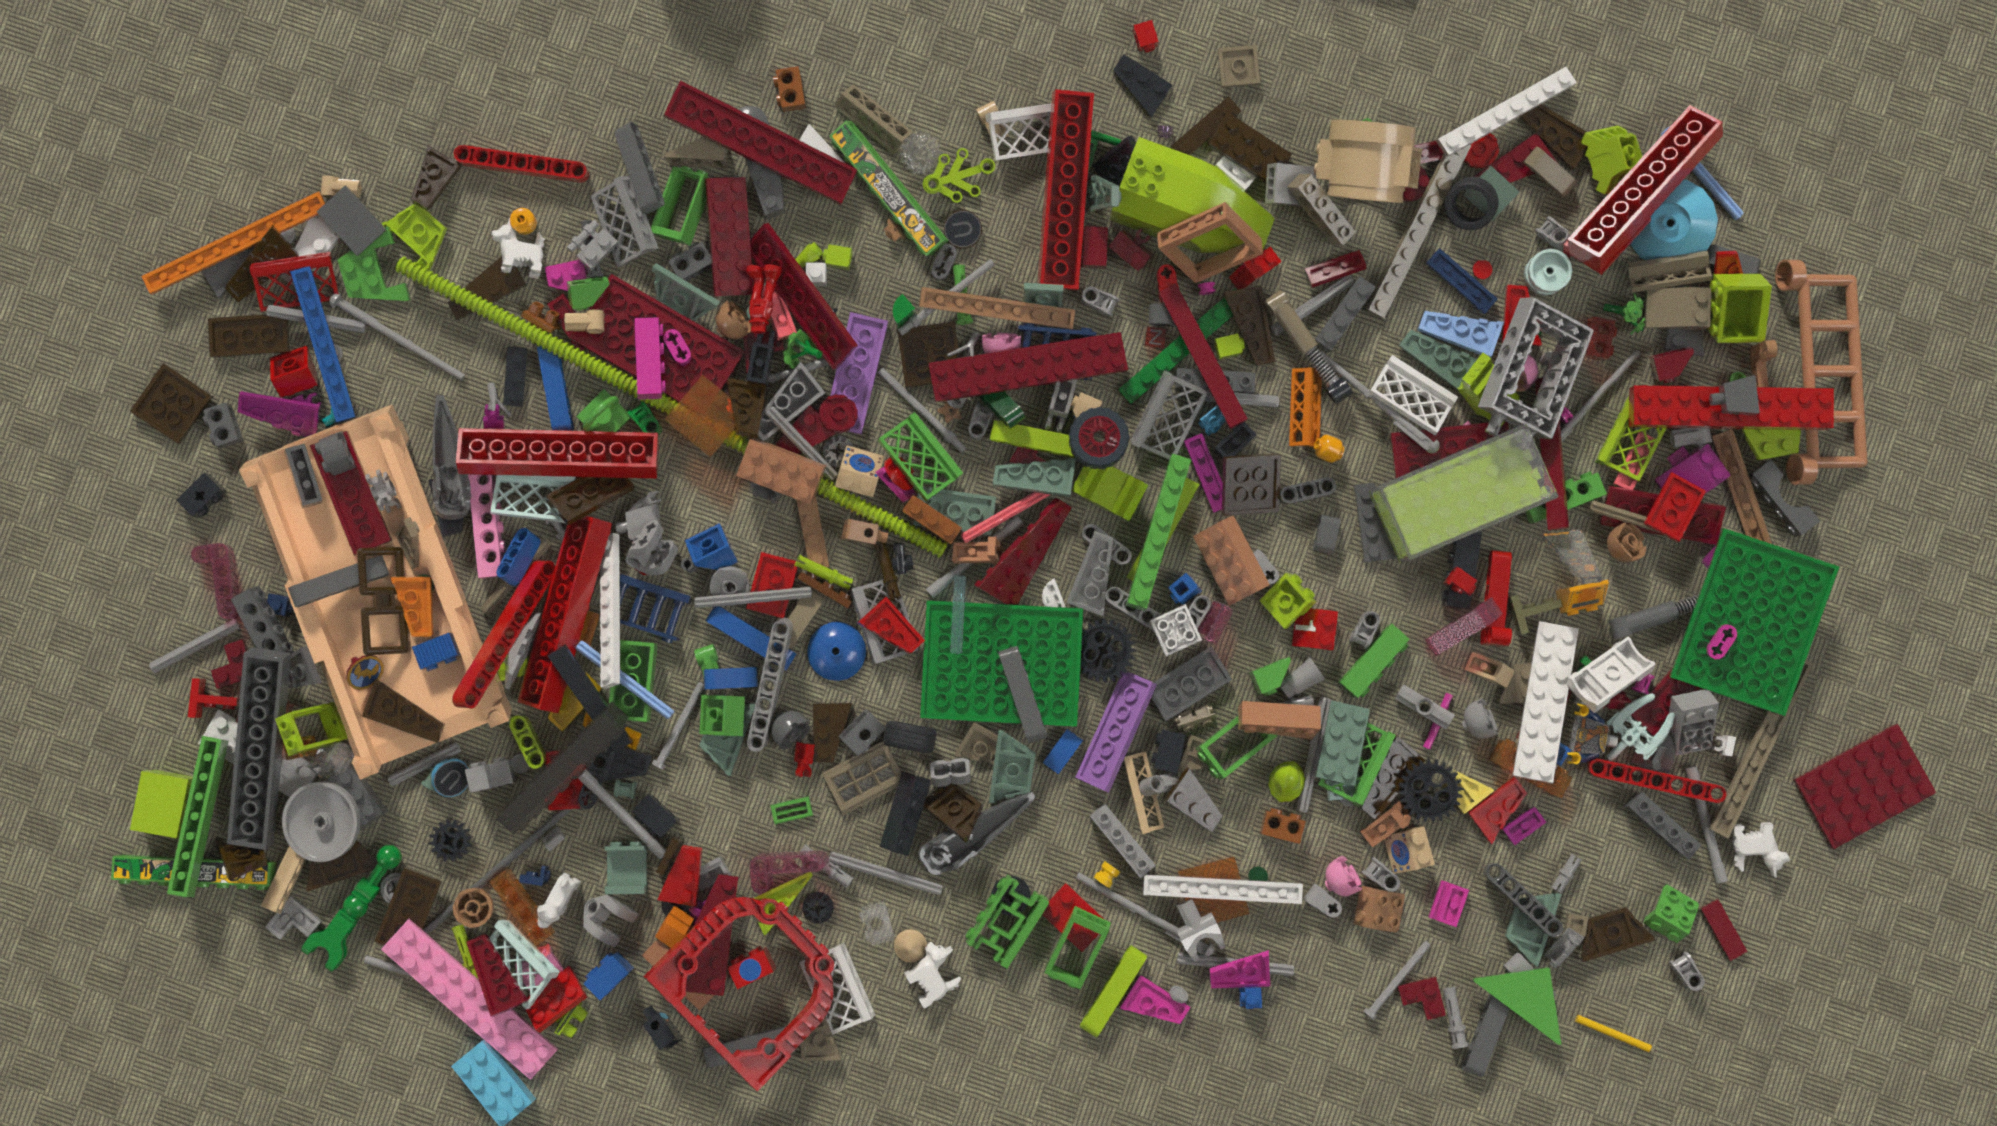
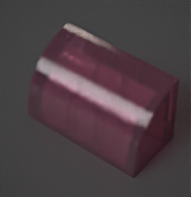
M1213 600L1198 630L1200 637L1216 646L1234 610Z

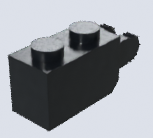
M775 331L770 332L768 345L762 344L764 333L757 334L756 342L753 343L746 378L747 382L762 384L768 387L775 351Z

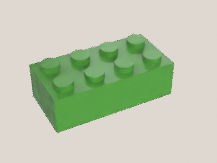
M620 640V670L653 694L658 644ZM622 684L610 687L609 707L617 719L650 722L651 707Z

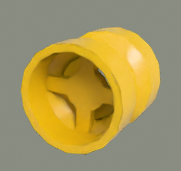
M1104 861L1101 865L1102 870L1096 872L1094 878L1110 888L1113 884V878L1118 877L1120 871Z

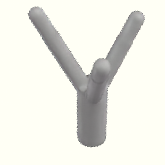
M973 332L967 345L949 353L947 356H954L964 350H968L966 357L974 356V347L980 334Z
M488 383L489 409L495 411L497 403L505 414L511 417V413L497 397L495 383Z

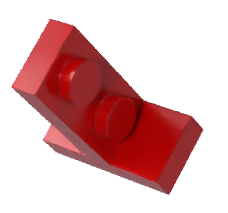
M1270 246L1263 251L1262 255L1243 263L1229 276V279L1237 290L1247 288L1251 283L1278 266L1282 261Z
M192 678L188 708L189 718H202L203 707L216 708V704L223 705V709H235L236 706H239L240 698L204 695L206 679Z

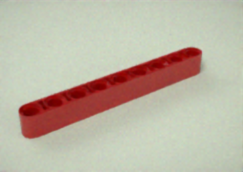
M534 561L530 565L452 696V702L455 707L473 709L480 702L550 584L555 570V564L552 561Z

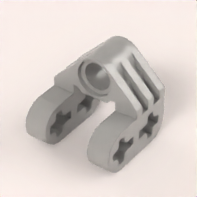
M657 520L648 522L641 534L635 537L628 551L626 563L647 575H661L670 568L678 552V547L672 540H666L667 542L662 543V549H666L665 552L656 551L655 554H651L664 531Z
M609 895L588 900L584 906L583 927L596 939L616 947L621 937L601 924L606 921L611 913L631 923L636 920L639 914L628 905Z

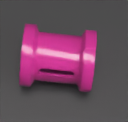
M1648 674L1640 681L1636 680L1635 685L1631 689L1648 695L1650 682L1655 676Z

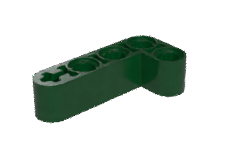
M1005 391L978 396L1009 429L1026 418L1021 408Z

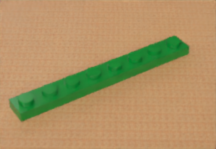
M1225 297L1196 321L1205 339L1233 316ZM1181 335L1118 389L1130 405L1161 379L1164 370L1169 372L1190 354Z

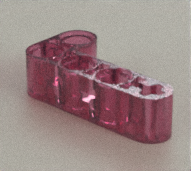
M222 543L201 545L193 548L191 558L194 562L212 564L218 615L223 619H237L239 614L232 601L225 602V600H231V598L239 594L233 548ZM224 547L225 555L220 557L219 550ZM204 550L206 557L201 560L199 557L200 552ZM224 567L228 569V573L225 577H223L221 574V570ZM226 586L230 588L228 596L224 595V588ZM232 608L231 612H226L228 609Z
M1490 597L1470 612L1427 637L1425 642L1433 654L1437 656L1490 625L1503 612L1494 599Z
M820 850L758 854L750 861L749 866L752 890L757 894L765 893L773 885V874L821 871L829 863V857L826 852ZM795 858H800L803 866H798ZM817 858L818 861H821L822 863L819 864V862L813 861V860H815V859ZM758 859L763 861L764 868L758 866ZM776 859L783 861V867L777 865ZM759 879L765 881L766 887L760 886Z

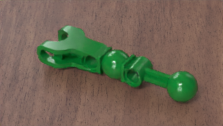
M385 845L379 849L377 853L378 864L368 878L363 877L357 883L351 895L344 900L343 908L335 915L328 927L308 937L301 948L304 954L308 955L314 952L318 946L326 948L329 953L325 968L333 972L340 966L348 954L346 940L360 920V917L366 914L368 904L379 893L380 887L377 886L387 870L396 868L402 860V854L398 847Z

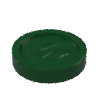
M1256 866L1250 869L1248 879L1250 881H1267L1268 873L1264 868Z

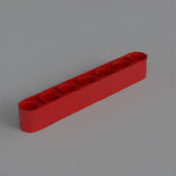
M467 145L457 146L453 152L454 158L465 167L583 183L589 178L587 167L579 161ZM463 152H468V157L464 160H461V154ZM482 155H487L488 157L485 162H479ZM503 157H506V163L504 165H499V160ZM525 160V166L518 168L519 161ZM545 163V168L538 171L537 165ZM558 166H564L562 173H556ZM577 169H584L581 176H575Z
M1599 758L1591 760L1587 764L1588 772L1596 777L1714 803L1723 802L1726 798L1725 789L1713 783ZM1596 762L1602 764V769L1598 773H1595L1592 769L1593 764ZM1616 766H1619L1622 770L1621 775L1618 777H1614L1612 774V770ZM1634 771H1640L1641 779L1639 781H1633L1632 774ZM1655 775H1659L1661 778V782L1657 786L1652 784V777ZM1678 779L1681 786L1679 789L1673 790L1671 784L1674 780ZM1694 784H1699L1700 786L1698 794L1691 792ZM1718 788L1720 796L1713 799L1711 792L1713 789Z

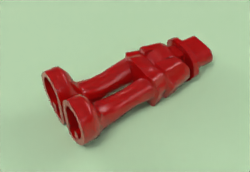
M769 264L764 265V268L756 265L747 266L746 273L754 280L753 293L749 301L751 333L763 334L765 333L766 326L769 325L768 320L772 315V308L774 306L772 302L773 293L782 272V268ZM765 279H766L765 293H764V298L762 299V292H763L764 282H765Z

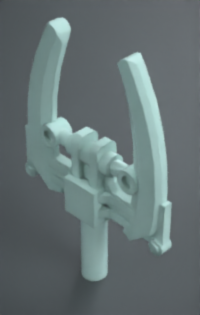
M1648 694L1634 700L1607 721V725H1612L1614 732H1619L1622 739L1616 748L1607 755V758L1613 761L1627 746H1634L1637 749L1635 750L1637 754H1642L1644 756L1643 759L1648 760L1668 735L1673 725L1675 713L1668 714L1664 724L1653 737L1647 733L1646 726H1641V721L1637 722L1632 719L1631 714L1654 700L1655 695ZM1625 721L1630 722L1633 728H1627L1623 723ZM1640 735L1647 738L1646 744L1640 740Z

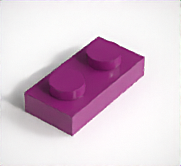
M1533 806L1506 825L1502 830L1510 842L1516 845L1544 825L1546 821L1536 807Z

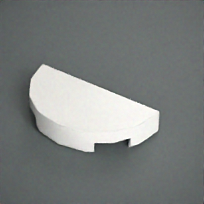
M1052 579L1043 589V604L1045 607L1066 608L1056 581Z

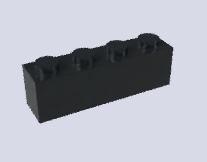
M1475 531L1450 542L1453 544V548L1448 554L1447 562L1450 563L1449 571L1446 570L1444 581L1455 567L1461 568L1475 578L1482 532ZM1451 584L1446 586V590H1443L1441 595V601H1444L1443 606L1469 610L1472 594L1470 596L1463 593L1460 595L1451 589Z
M902 771L880 843L881 848L909 856L931 782L930 779Z

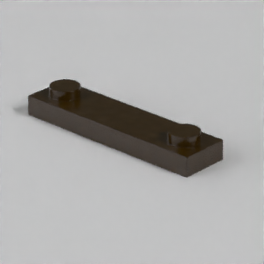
M1228 96L1172 144L1170 148L1191 156L1213 136L1227 112L1236 117L1242 110Z

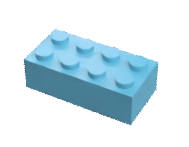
M482 1040L451 1066L499 1126H505L536 1100L535 1096L501 1054L485 1040Z

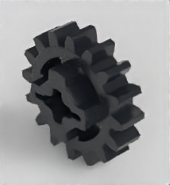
M446 819V824L442 821L439 822L440 828L433 827L435 834L429 835V837L433 838L429 845H434L435 847L431 852L437 851V858L444 856L443 860L445 862L449 858L452 862H455L456 856L459 859H463L462 853L468 854L469 850L467 847L473 846L469 842L473 836H468V832L471 829H464L466 823L463 822L459 825L458 819H455L453 823L451 819ZM449 827L456 828V829H458L459 831H458V832H453V831L451 830V828L449 829ZM440 834L442 835L441 842H439ZM450 837H454L455 840H453L452 843L449 844L448 840L450 839ZM463 838V845L461 847L460 843L461 839ZM443 849H450L453 854L447 853Z

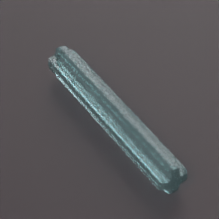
M964 576L954 577L950 652L953 654L962 653L966 578Z

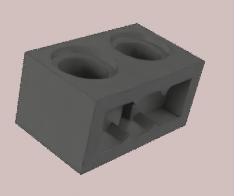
M703 242L691 244L687 251L683 253L681 251L677 252L669 260L675 274L685 281H689L712 268L711 256ZM702 252L705 254L703 260H695L697 253ZM681 262H687L688 266L685 270H678V265Z
M225 402L203 410L205 414L203 420L205 425L210 428L211 434L209 437L213 445L223 449L244 441L231 404ZM219 412H221L222 419L219 422H217L215 417ZM228 431V438L223 440L222 433Z

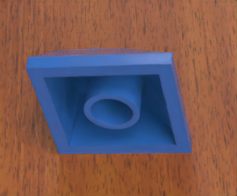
M720 523L685 540L692 561L697 567L718 570L720 567H730L738 562Z

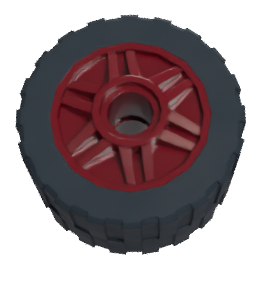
M1097 407L1090 408L1085 412L1083 411L1076 417L1069 433L1071 453L1085 467L1095 470L1111 467L1121 460L1128 447V426H1126L1124 419L1117 412L1109 408ZM1101 435L1104 441L1096 442L1094 436Z

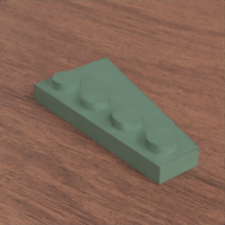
M1410 330L1398 345L1457 391L1462 378L1477 360V358L1470 356V354L1463 351L1460 352L1451 348V346L1439 343L1413 330Z
M1076 458L1040 463L1038 461L1031 462L1030 464L996 465L993 487L1070 497Z

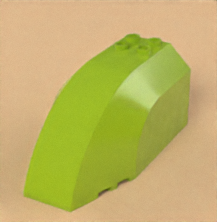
M1139 137L1119 188L1121 202L1119 206L1112 208L1109 220L1135 230L1143 228V233L1157 237L1158 232L1226 202L1261 237L1262 249H1264L1275 218L1217 167L1201 159ZM1224 224L1179 246L1198 253L1221 254L1244 242Z

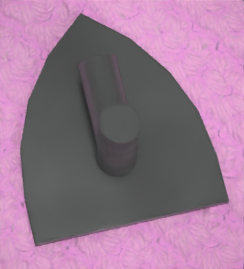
M1668 733L1664 741L1648 760H1644L1642 754L1635 752L1630 763L1645 769L1669 774L1675 758L1674 742L1670 733Z

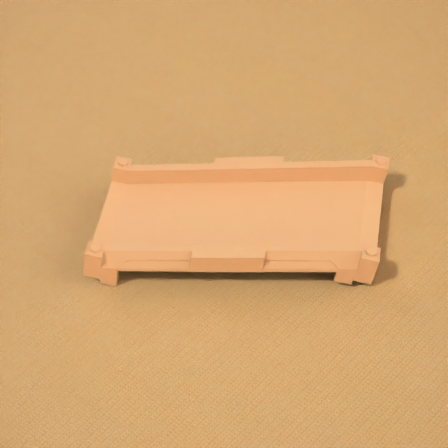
M393 404L246 461L239 469L247 488L252 486L256 499L260 504L288 578L285 584L286 591L314 664L320 662L346 730L347 738L354 754L352 764L360 780L378 773L382 764L436 742L362 717L373 686L357 690L347 683L346 672L352 664L351 659L353 657L360 658L365 656L362 643L361 609L373 607L372 595L362 596L359 593L358 586L310 604L295 607L288 588L293 585L358 563L357 555H353L310 448V445L319 442L322 438L340 431H348L365 474H369L373 478L377 477L376 470L380 469L382 477L383 473L387 472L397 493L394 497L398 498L401 502V508L398 509L394 505L391 507V512L387 513L384 505V510L381 513L392 541L376 548L401 547L395 533L401 522L411 517L412 521L417 523L420 530L418 533L419 567L411 569L403 552L404 577L429 575L435 585L432 591L433 636L412 637L408 628L409 651L407 653L375 655L382 660L384 665L383 674L379 680L445 723L439 742L486 723L492 728L508 722L512 711L504 692L505 689L497 673L475 708H457L452 702L455 690L483 643L406 446L409 436L402 421L399 420ZM301 444L306 446L323 500L321 504L303 509L284 453L286 448ZM377 555L383 556L389 575L367 583V588L395 587L390 577H396L395 555ZM365 556V557H366V560H368V559H371V558H374V557H377V556ZM395 594V606H401ZM399 614L369 615L371 647L401 646ZM453 633L461 653L460 656L456 657L457 661L449 664L442 662L437 664V669L429 672L426 669L420 670L412 647L443 634Z

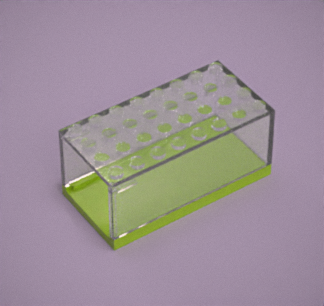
M1527 423L1379 485L1369 491L1399 563L1410 561L1558 498V494Z

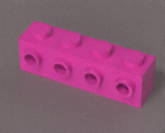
M635 318L638 400L662 399V392H665V381H661V374L665 373L664 362H660V355H664V344L659 342V336H663V324H659L658 318Z

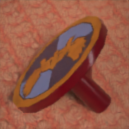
M365 655L360 658L353 657L351 659L352 664L346 672V680L349 686L357 690L373 686L375 679L379 680L383 674L384 665L382 660L375 655Z

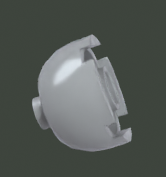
M1483 698L1470 703L1466 707L1464 712L1465 720L1462 721V725L1465 731H1470L1474 737L1485 739L1497 735L1498 732L1496 730L1498 728L1491 710L1485 709L1484 706L1487 703Z

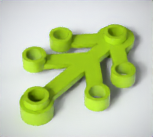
M960 148L956 152V159L948 175L940 177L944 167L950 163L949 155L942 154L938 157V165L934 173L924 178L922 183L923 189L929 194L939 192L949 197L953 203H959L962 200L961 192H953L943 186L951 183L967 191L971 197H977L981 192L979 186L971 185L961 179L979 173L991 174L995 170V162L990 158H985L979 165L959 171L963 161L968 157L967 149ZM960 151L965 152L964 158L959 156ZM943 156L947 158V163L945 164L941 162V157ZM985 163L989 164V170L983 168ZM930 181L935 182L934 188L929 187ZM972 188H976L978 190V193L976 195H973L971 193ZM954 194L959 195L958 201L953 199Z

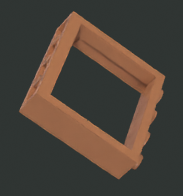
M1226 202L1157 233L1158 248L1195 283L1263 254L1261 237ZM1224 224L1244 242L1196 265L1177 247Z

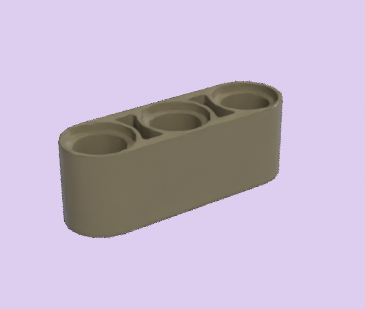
M1535 147L1523 162L1548 186L1564 198L1577 183L1566 170L1539 147Z

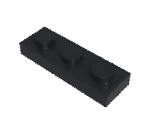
M507 347L503 393L504 406L523 407L527 348Z

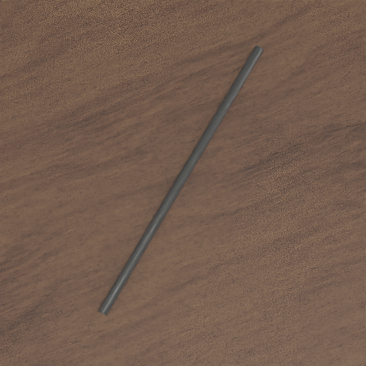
M572 809L559 810L470 888L476 887L481 889ZM454 902L423 928L427 935L453 914Z

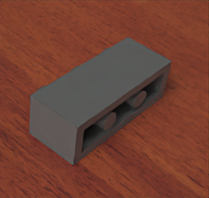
M305 444L286 448L284 453L302 509L321 504L323 500Z

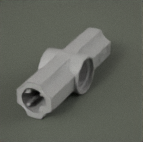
M1404 684L1395 700L1444 729L1448 728L1455 716ZM1422 702L1430 704L1431 708L1428 712H1422L1419 709V705Z

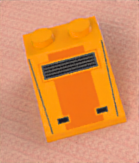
M1608 580L1556 590L1557 600L1560 599L1562 607L1559 608L1560 613L1567 612V616L1579 614L1578 610L1586 608V612L1598 610V606L1604 604L1609 585Z

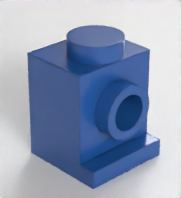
M1187 573L1168 587L1172 592L1170 594L1171 598L1176 603L1180 602L1183 605L1202 592L1197 583ZM1184 589H1188L1186 593L1182 594Z
M1261 987L1239 988L1240 1006H1244L1246 1009L1262 1008Z

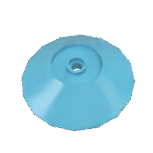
M1683 180L1650 216L1651 221L1630 245L1640 258L1644 260L1707 251L1715 238L1718 218L1714 202L1703 188L1688 180ZM1669 219L1675 222L1672 227L1667 225Z

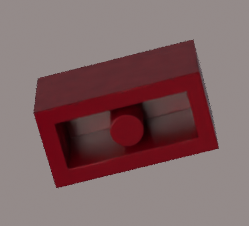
M1084 227L1083 251L1081 253L1082 268L1106 269L1108 227Z

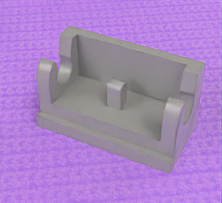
M722 856L701 866L698 892L713 885L719 874L731 875Z

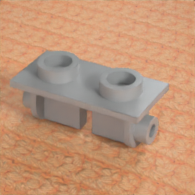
M1568 927L1545 952L1544 956L1550 959L1551 966L1556 968L1580 945L1584 937Z

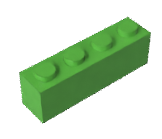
M1388 624L1338 683L1353 697L1359 698L1361 696L1363 698L1370 690L1368 686L1372 682L1376 683L1382 677V670L1385 667L1389 668L1395 662V655L1398 652L1402 653L1408 647L1407 642L1409 638L1396 626Z

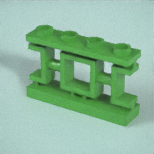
M1008 874L1005 878L1002 877L997 884L998 890L994 895H990L986 902L988 906L984 912L980 911L974 928L970 927L965 935L967 945L972 946L976 950L982 942L997 950L993 955V960L998 961L1006 969L1010 966L1049 904L1048 898L1038 894L1036 891L1033 892L1030 899L1015 891L1019 882ZM1006 890L1015 897L1011 905L1000 901ZM1022 902L1032 907L1026 918L1022 912L1017 910ZM1003 909L1018 917L1009 932L994 924ZM985 923L987 927L994 930L990 939L979 934ZM1001 935L1011 940L1005 951L1001 945L996 943Z

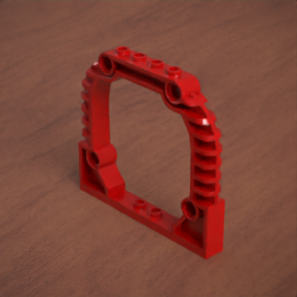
M735 897L716 905L643 977L753 1090L758 1092L791 1057L790 1054L815 1030L828 1014L833 1001V979L830 973L834 969V961L828 955L829 950L823 944L818 945L814 940L816 938L815 935L808 929L805 931L801 927L803 923L795 915L792 917L787 912L789 908L780 901L778 903L776 900L769 898L757 900L749 897ZM770 903L772 905V911L769 914H766L764 911V907L766 904ZM751 915L759 923L775 925L806 958L805 970L814 980L812 996L804 1009L774 1039L762 1038L759 1040L757 1048L736 1050L732 1054L718 1040L720 1036L712 1028L708 1030L704 1026L706 1024L705 1020L698 1014L694 1016L681 1000L686 996L687 976L693 974L698 968V961L696 959L698 954L729 923L739 917ZM688 958L691 964L689 968L683 969L682 962ZM824 959L826 961V966L824 969L820 970L818 966L819 962ZM771 1043L772 1051L766 1054L765 1046Z

